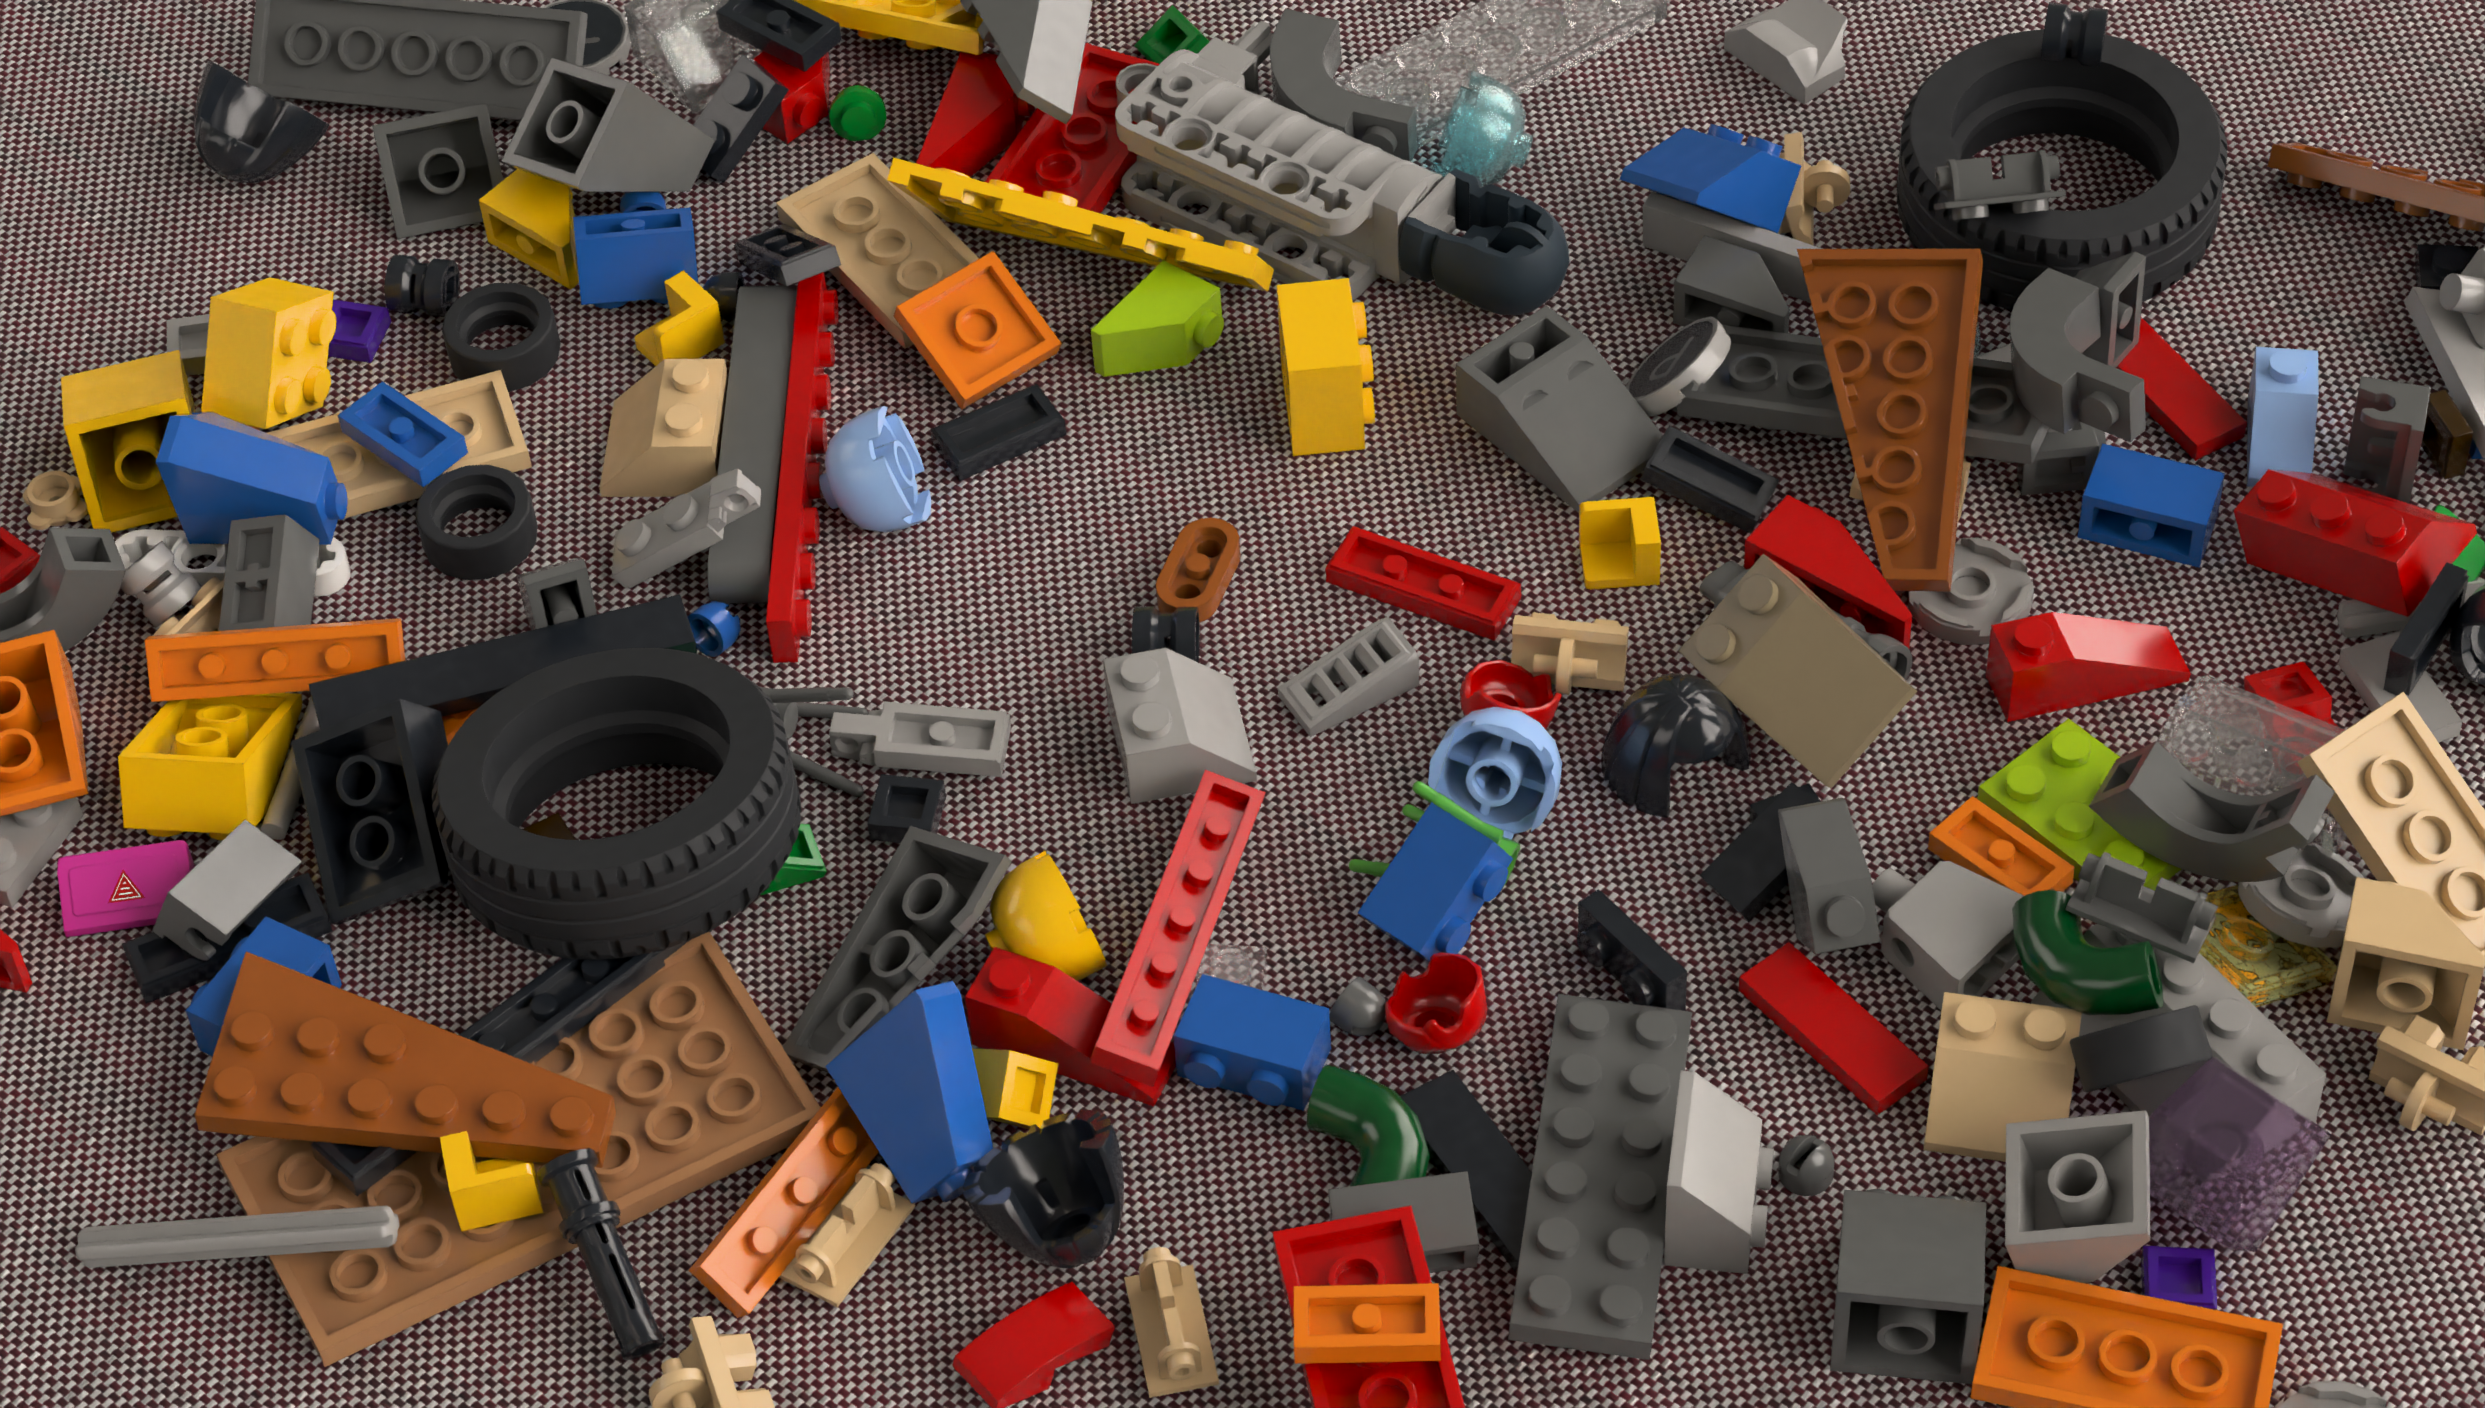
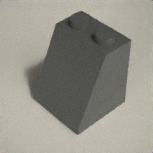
M551 58L501 161L513 168L584 192H690L715 140L630 82Z
M1882 1189L1867 1191L1844 1190L1830 1371L1972 1384L1977 1362L1984 1307L1986 1202L1965 1201L1959 1197L1948 1195L1936 1198L1899 1195Z

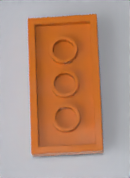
M1997 1266L1970 1398L2013 1408H2269L2283 1324Z

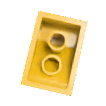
M271 693L167 701L118 756L123 827L146 829L148 834L157 837H169L182 832L209 833V836L216 840H224L244 820H247L256 827L267 813L303 706L302 694Z

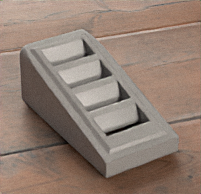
M1385 617L1367 626L1278 687V696L1307 734L1312 737L1419 686L1418 654L1391 619ZM1363 669L1368 673L1364 678L1358 673ZM1340 680L1347 689L1341 693L1333 683ZM1316 691L1327 702L1320 708L1309 696Z

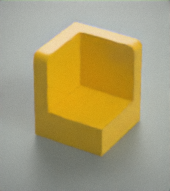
M683 270L664 281L670 316L634 337L636 348L655 366L664 359H699L725 344L718 301Z
M1654 497L1587 501L1579 505V549L1584 585L1587 589L1660 585L1661 540Z
M972 1048L987 1119L1025 1129H1030L1034 1124L1041 1128L1043 1120L1049 1119L1058 1063L1011 1050Z
M467 1131L440 1137L449 1192L461 1232L543 1213L534 1163L532 1161L495 1158L476 1163Z

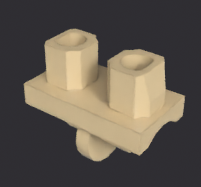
M1802 132L1785 134L1784 153H1780L1779 157L1801 165V169L1778 234L1791 232L1793 239L1814 245V207L1820 212L1827 213L1845 202L1850 195V177L1844 169L1834 165L1829 160H1821L1814 166L1809 165L1804 161V138Z
M1533 612L1530 616L1515 615L1512 626L1511 663L1522 666L1534 677L1548 674L1551 677L1552 684L1556 685V693L1569 695L1572 686L1623 692L1626 679L1629 627L1621 626L1615 620L1595 619L1593 623L1559 620L1555 614Z
M2418 1015L2413 1016L2399 1030L2387 1025L2377 1039L2376 1047H2378V1051L2370 1071L2369 1080L2385 1087V1096L2404 1105L2399 1124L2411 1131H2415L2425 1116L2445 1126H2448L2453 1121L2482 1135L2485 1131V1048L2482 1046L2470 1047L2462 1060L2459 1061L2440 1051L2445 1034L2441 1031L2439 1025Z
M712 1316L691 1318L689 1328L693 1337L692 1342L679 1354L678 1358H671L662 1363L663 1375L649 1389V1399L652 1408H775L771 1394L765 1388L736 1390L734 1382L752 1380L757 1366L756 1350L750 1333L718 1334Z

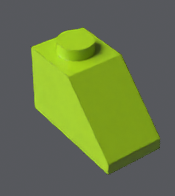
M1164 260L1160 262L1091 330L1095 372L1107 377L1188 365L1205 348L1213 346L1223 331L1224 318L1222 316L1220 288Z

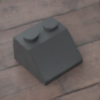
M486 103L372 125L397 239L483 222L479 199L503 181Z

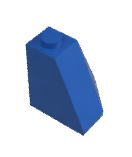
M195 412L192 415L170 416L156 464L189 544H228L231 520L286 514L319 538V545H331L337 521L343 520L346 516L348 498L346 487L343 483H338L328 457L214 412Z
M949 981L914 990L825 1066L912 1204L938 1195L943 1202H948L962 1195L964 1192L963 1184L968 1173L975 1172L973 1168L975 1164L993 1149L961 994L954 981Z

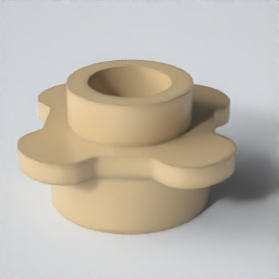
M48 471L30 481L23 493L24 502L30 505L31 513L27 517L30 527L36 530H45L50 526H62L70 521L77 522L87 515L86 502L80 499L79 493L82 489L78 477L70 476L62 471Z

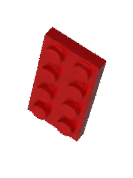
M1085 43L1073 114L1067 124L1036 108L985 182L989 183L990 179L1009 182L1024 189L1023 193L1042 197L1044 191L1061 193L1077 199V207L1101 213L1120 186L1125 172L1137 161L1138 154L1129 151L1127 145L1120 141L1117 136L1115 112L1118 107L1116 77L1121 70L1133 64L1148 63L1158 66L1159 63Z
M1411 1205L1272 1232L1274 1252L1293 1330L1294 1286L1432 1283ZM1441 1314V1361L1302 1364L1312 1408H1465Z

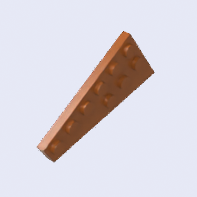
M2278 143L2272 145L2267 167L2288 172L2286 181L2291 184L2320 189L2324 181L2341 186L2339 195L2348 199L2374 203L2377 195L2395 200L2393 207L2395 211L2414 216L2429 217L2431 209L2450 214L2449 225L2472 231H2484L2485 183L2460 178V181L2435 179L2434 184L2426 182L2429 171L2381 165L2380 170L2372 168L2374 161L2366 157L2301 143Z
M1797 249L1883 577L1894 591L1951 592L1983 267L1981 250Z
M246 951L194 1116L199 1131L369 1147H392V1149L442 1153L440 1137L467 1131L474 1156L548 1163L571 1151L590 1148L595 1150L598 1157L596 1167L602 1168L615 1119L616 1108L614 1098L610 1094Z

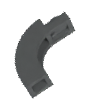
M1285 8L1274 30L1270 44L1274 102L1411 162L1418 149L1415 108L1354 94L1337 85L1332 79L1342 62L1339 20Z
M2047 268L2024 289L2018 297L2010 316L2012 379L2016 394L2030 414L2046 426L2062 434L2068 432L2078 422H2082L2132 442L2146 429L2144 379L2082 354L2101 337L2099 287Z
M49 528L41 556L35 568L18 585L0 594V643L55 630L64 652H66L90 634L113 605L126 572L110 529Z
M2155 741L2116 759L2089 807L2120 835L2166 863L2213 879L2234 882H2260L2284 876L2298 850L2307 846L2318 836L2325 824V820L2321 816L2335 791L2315 774L2267 795L2245 796L2230 793L2216 788L2192 774L2164 747Z

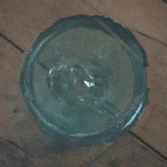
M1470 70L1466 77L1468 86L1472 89L1460 87L1438 147L1446 149L1441 164L1433 162L1431 171L1445 177L1450 171L1457 168L1477 177L1481 181L1482 187L1489 184L1495 185L1502 181L1511 165L1518 168L1523 167L1532 144L1533 135L1524 133L1526 112L1521 99L1513 90L1494 78Z

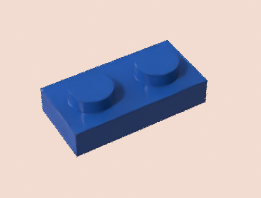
M383 381L337 415L344 434L423 488L468 453L465 438L462 434Z

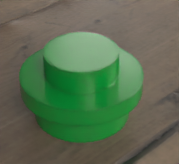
M855 85L843 89L833 99L829 109L832 128L839 136L850 141L869 140L878 135L886 123V107L882 98L865 86Z

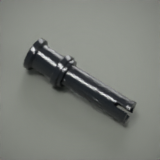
M587 1148L571 1151L542 1166L537 1172V1178L541 1186L549 1187L563 1219L559 1224L562 1237L571 1244H577L595 1286L597 1296L603 1305L621 1348L622 1358L624 1360L640 1358L660 1348L664 1344L665 1338L658 1329L640 1286L639 1279L633 1270L617 1232L616 1226L620 1223V1209L617 1202L608 1201L595 1171V1167L598 1164L595 1150Z

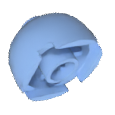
M881 406L849 420L832 437L825 454L826 473L820 475L819 482L822 494L832 509L839 507L850 522L862 529L887 533L902 530L926 521L931 515V496L929 489L918 494L915 474L924 472L925 469L912 436L896 413L886 416L888 407Z
M1491 707L1470 712L1447 730L1430 760L1428 784L1429 787L1438 793L1440 792L1481 821L1504 830L1503 837L1512 840L1514 834L1525 832L1532 828V832L1544 822L1559 795L1562 761L1556 742L1537 720L1521 711Z

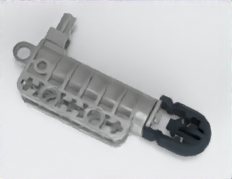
M1260 21L1256 26L1252 25L1233 45L1214 37L1198 54L1186 49L1178 50L1169 55L1158 66L1148 63H1137L1127 66L1117 75L1116 95L1118 107L1115 112L1117 136L1120 141L1127 145L1129 151L1138 154L1137 161L1122 177V198L1126 209L1168 230L1170 228H1177L1199 234L1204 237V242L1223 246L1225 240H1232L1254 246L1259 249L1257 256L1274 269L1272 278L1285 284L1329 280L1328 276L1343 279L1346 277L1341 275L1347 274L1352 301L1361 296L1379 275L1399 284L1414 277L1425 283L1435 280L1436 286L1441 290L1483 310L1500 315H1521L1534 311L1553 297L1565 278L1570 260L1564 230L1554 216L1533 201L1493 184L1482 187V183L1477 177L1457 168L1443 177L1413 162L1385 152L1377 146L1349 136L1334 127H1329L1313 120L1298 111H1293L1279 105L1262 95H1258L1257 67L1270 55V44L1273 33L1270 31V24L1264 21ZM1152 187H1157V188H1158V191H1156V190H1154V189H1151V188H1152ZM1190 204H1202L1209 208L1204 213L1198 215L1182 210L1184 206ZM1456 228L1466 231L1462 237L1450 235ZM1246 230H1250V231H1252V234H1250V233H1248V232H1245V231H1246ZM1286 247H1296L1304 251L1301 256L1289 259L1276 252Z

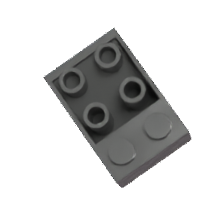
M1547 305L1456 363L1457 415L1578 513L1579 505L1582 502L1599 501L1644 471L1645 466L1663 437L1662 433L1589 338Z

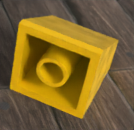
M180 350L61 377L63 426L93 529H110L112 533L178 517L157 467L156 459L170 416L192 415V413L196 412Z

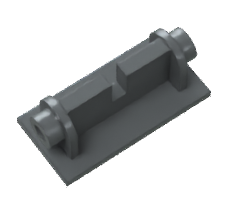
M2045 150L2002 155L2003 178L1993 179L1991 157L1962 160L1948 159L1946 166L1935 168L1936 188L1938 191L1947 190L1948 202L1934 204V209L1952 208L1953 220L1989 217L1988 204L2012 202L2013 214L2049 210L2048 198L2066 196V190L2051 192L2050 180L2059 179L2060 177L2058 156L2047 155Z
M2104 852L2101 857L2088 853L2078 878H2080V881L2065 910L2138 941H2149L2151 946L2194 963L2216 919L2215 914L2218 906L2206 901L2208 894L2204 892L2198 893L2162 877L2154 891L2144 887L2148 874L2147 871L2113 858L2107 852Z

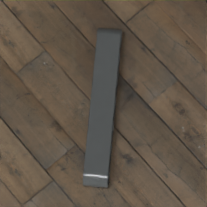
M798 285L739 287L718 475L738 468L744 476L761 488V500L759 508L725 525L723 540L709 547L708 591L711 602L768 604Z

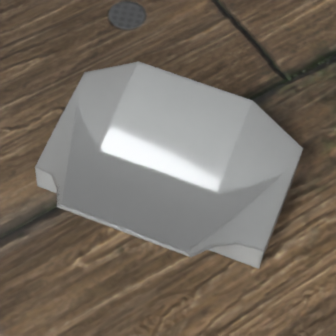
M1788 0L1778 7L1764 10L1727 30L1724 38V49L1805 105L1845 78L1846 65L1842 54V44L1848 19L1823 0Z

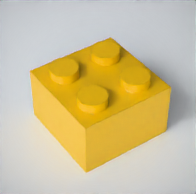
M269 277L212 296L210 300L201 412H214L245 425L268 429L323 407L331 385V375L327 369L329 343L336 329V316L332 311L334 292Z
M1349 278L1276 285L1281 371L1293 456L1365 449L1364 424L1375 423V409L1372 387L1363 388V382L1374 381L1371 346L1359 345L1358 342L1360 338H1367L1364 302H1352Z

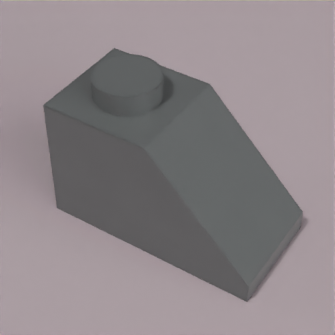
M1704 235L1674 281L1673 323L1685 327L1698 319L1713 317L1722 325L1781 333L1789 332L1790 309L1760 254Z
M2133 252L2080 270L2074 276L2076 279L2099 287L2101 337L2082 353L2083 355L2116 368L2139 342L2146 256Z
M573 558L516 575L531 630L597 615L587 567L582 558Z
M1838 798L1778 809L1796 938L1814 954L1880 942L1871 875L1846 800Z

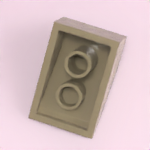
M1765 554L1761 555L1678 650L1734 705L1830 789L1918 692L1800 579Z

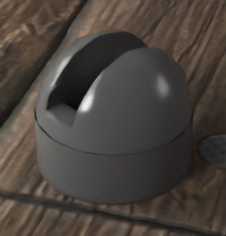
M1357 977L1343 990L1330 1011V1021L1343 1031L1356 1037L1370 1036L1380 1030L1385 1020V997L1376 987L1362 977Z
M1812 1134L1797 1135L1787 1141L1779 1156L1778 1176L1782 1185L1790 1192L1801 1196H1813L1825 1191L1831 1185L1834 1176L1835 1161L1830 1146ZM1802 1156H1808L1800 1170L1793 1166Z

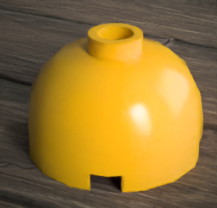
M1046 851L1021 863L1003 877L992 895L989 907L995 929L984 935L991 950L997 947L1054 966L1076 981L1084 979L1108 966L1091 928H1087L1078 910L1080 909L1079 904L1058 867Z

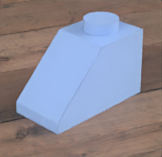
M2256 347L2248 392V487H2254L2268 469L2312 473L2319 395L2318 351Z

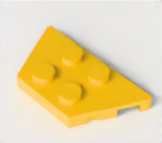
M794 0L838 22L841 27L858 30V36L862 38L885 39L894 37L906 40V45L914 49L927 50L942 47L975 55L983 53L985 40L982 39L977 31L983 20L979 13L976 16L967 13L960 0Z

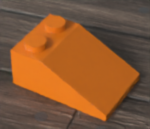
M55 630L0 643V817L87 795L88 783L83 728L72 668Z

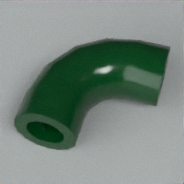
M2054 890L2036 891L2016 901L2012 908L2014 939L2025 975L2055 1004L2074 1009L2085 1015H2127L2163 1008V989L2159 967L2149 941L2115 948H2099L2088 944L2082 933L2081 916L2065 910L2071 898V895L2065 892Z
M1326 1064L1318 1075L1312 1090L1307 1111V1127L1310 1130L1340 1138L1352 1144L1358 1150L1361 1157L1360 1165L1350 1186L1426 1177L1430 1154L1421 1123L1413 1110L1394 1090L1362 1074Z

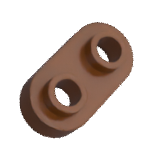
M1202 518L1192 521L1181 530L1156 581L1157 605L1160 613H1173L1178 607H1198L1201 623L1209 619L1216 612L1240 562L1239 534L1233 525L1218 518Z

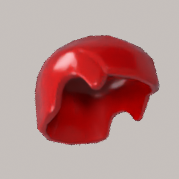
M1497 659L1478 663L1466 674L1460 689V705L1464 716L1472 711L1491 707L1521 711L1537 720L1546 730L1555 715L1562 694L1555 693L1553 696L1552 680L1548 674L1534 677L1522 666Z
M1440 952L1430 957L1428 968L1423 974L1412 977L1402 972L1395 985L1393 996L1389 997L1384 1006L1389 1032L1411 1050L1422 1054H1440L1468 1043L1480 1032L1487 1016L1485 986L1481 967L1466 955Z

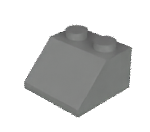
M1168 648L1103 659L1108 711L1131 804L1194 793L1198 789L1205 769L1242 784L1257 781V773L1231 677Z
M1681 1070L1667 1180L1664 1265L1748 1274L1751 1246L1761 1248L1765 1246L1768 1206L1756 1205L1755 1201L1757 1189L1770 1190L1774 1148L1761 1147L1762 1119L1693 1071Z
M2146 1110L2006 1124L2005 1247L2015 1269L2081 1283L2094 1282L2150 1241L2149 1117Z

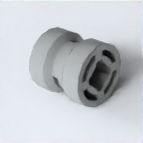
M161 541L126 569L120 588L126 595H135L143 604V615L156 628L189 602L202 586L192 574L182 573L175 566L174 554ZM166 570L170 573L148 593L143 591Z

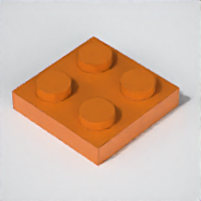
M994 251L896 306L894 313L896 321L961 410L1056 355L1062 344Z

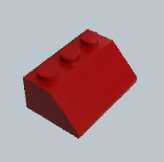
M2268 469L2233 510L2247 564L2409 617L2423 600L2446 562L2452 564L2477 534L2476 525L2321 475L2305 472Z

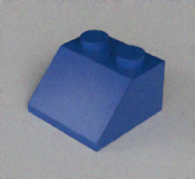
M1710 124L1707 134L1685 127L1624 167L1619 180L1778 233L1801 165L1779 157L1783 146L1749 135L1746 145H1741L1744 137L1743 134Z

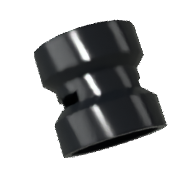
M2049 2L2043 33L2041 61L2059 63L2064 58L2077 59L2082 66L2100 68L2108 9L2090 7L2085 12L2072 11L2067 4Z
M397 254L391 258L387 267L384 286L385 302L390 312L411 314L415 309H424L429 316L445 317L447 311L459 298L460 273L455 260L434 258L430 263H420L416 256Z
M1135 606L1132 620V654L1168 648L1199 663L1200 619L1198 607H1178L1173 613H1160L1154 606Z

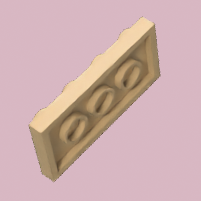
M871 153L776 202L778 217L783 224L835 245L841 265L829 271L905 349L913 345V343L894 318L896 306L979 258L930 209L887 181L890 169L874 153Z
M501 370L405 395V397L462 434L465 438L468 453L433 481L446 472L469 465H492L507 469L512 473L532 467L529 452ZM338 414L267 433L329 458L338 483H343L346 487L348 505L345 518L418 499L429 485L427 484L423 488L344 434L340 427Z
M2402 692L2297 763L2307 778L2316 774L2335 791L2327 807L2377 881H2391L2401 886L2426 890L2485 956V810L2406 694Z

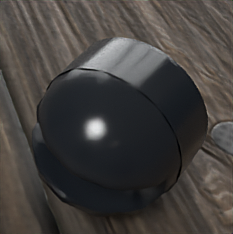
M725 272L713 275L703 286V289L718 301L721 319H735L739 287L745 286L741 272Z

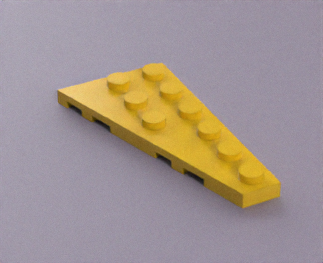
M894 157L887 181L948 222L1156 267L1164 260L1198 277L1269 291L1274 269L1257 256L1258 248L1242 242L1225 240L1224 245L1219 246L1204 242L1203 236L1190 231L1170 228V231L1167 232L1152 228L1148 224L1135 219L1120 216L1115 218L1077 207V199L1061 193L1044 191L1043 196L1038 197L1023 193L1024 189L1009 182L990 179L989 183L971 179L969 176L945 168L934 169Z

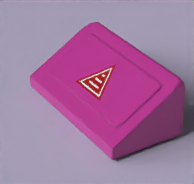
M183 840L59 858L57 861V875L65 936L73 937L155 925L167 893L195 867L188 844Z

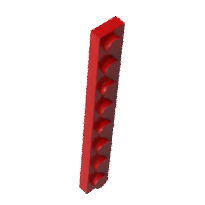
M824 272L799 281L797 287L766 615L773 663L798 662L800 637H810L812 628L811 604L809 599H804L805 590H814L816 582L815 558L813 553H808L809 544L819 543V512L817 507H812L813 499H822L823 497L819 482L820 475L823 474L821 462H816L817 454H826L827 451L825 418H820V411L830 410L831 407L830 377L828 374H824V368L834 367L835 346L833 332L827 331L828 325L838 324L836 289L827 290Z

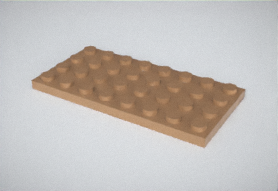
M710 932L691 939L664 960L665 966L607 1010L597 1015L571 1037H564L560 1040V1045L535 1063L533 1061L531 1063L613 1096L616 1108L615 1119L603 1167H595V1171L608 1201L617 1202L620 1209V1223L616 1226V1229L789 1147L821 1108ZM255 1136L216 1154L221 1170L245 1216L385 1205L391 1207L393 1213L398 1215L400 1226L397 1230V1241L390 1247L267 1256L324 1367L578 1247L577 1244H571L562 1237L559 1224L563 1219L549 1187L541 1186L537 1178V1172L546 1163L533 1162L543 1213L461 1232L449 1192L442 1153L416 1152L358 1197L315 1159L311 1147L314 1141ZM474 1156L476 1163L495 1159Z

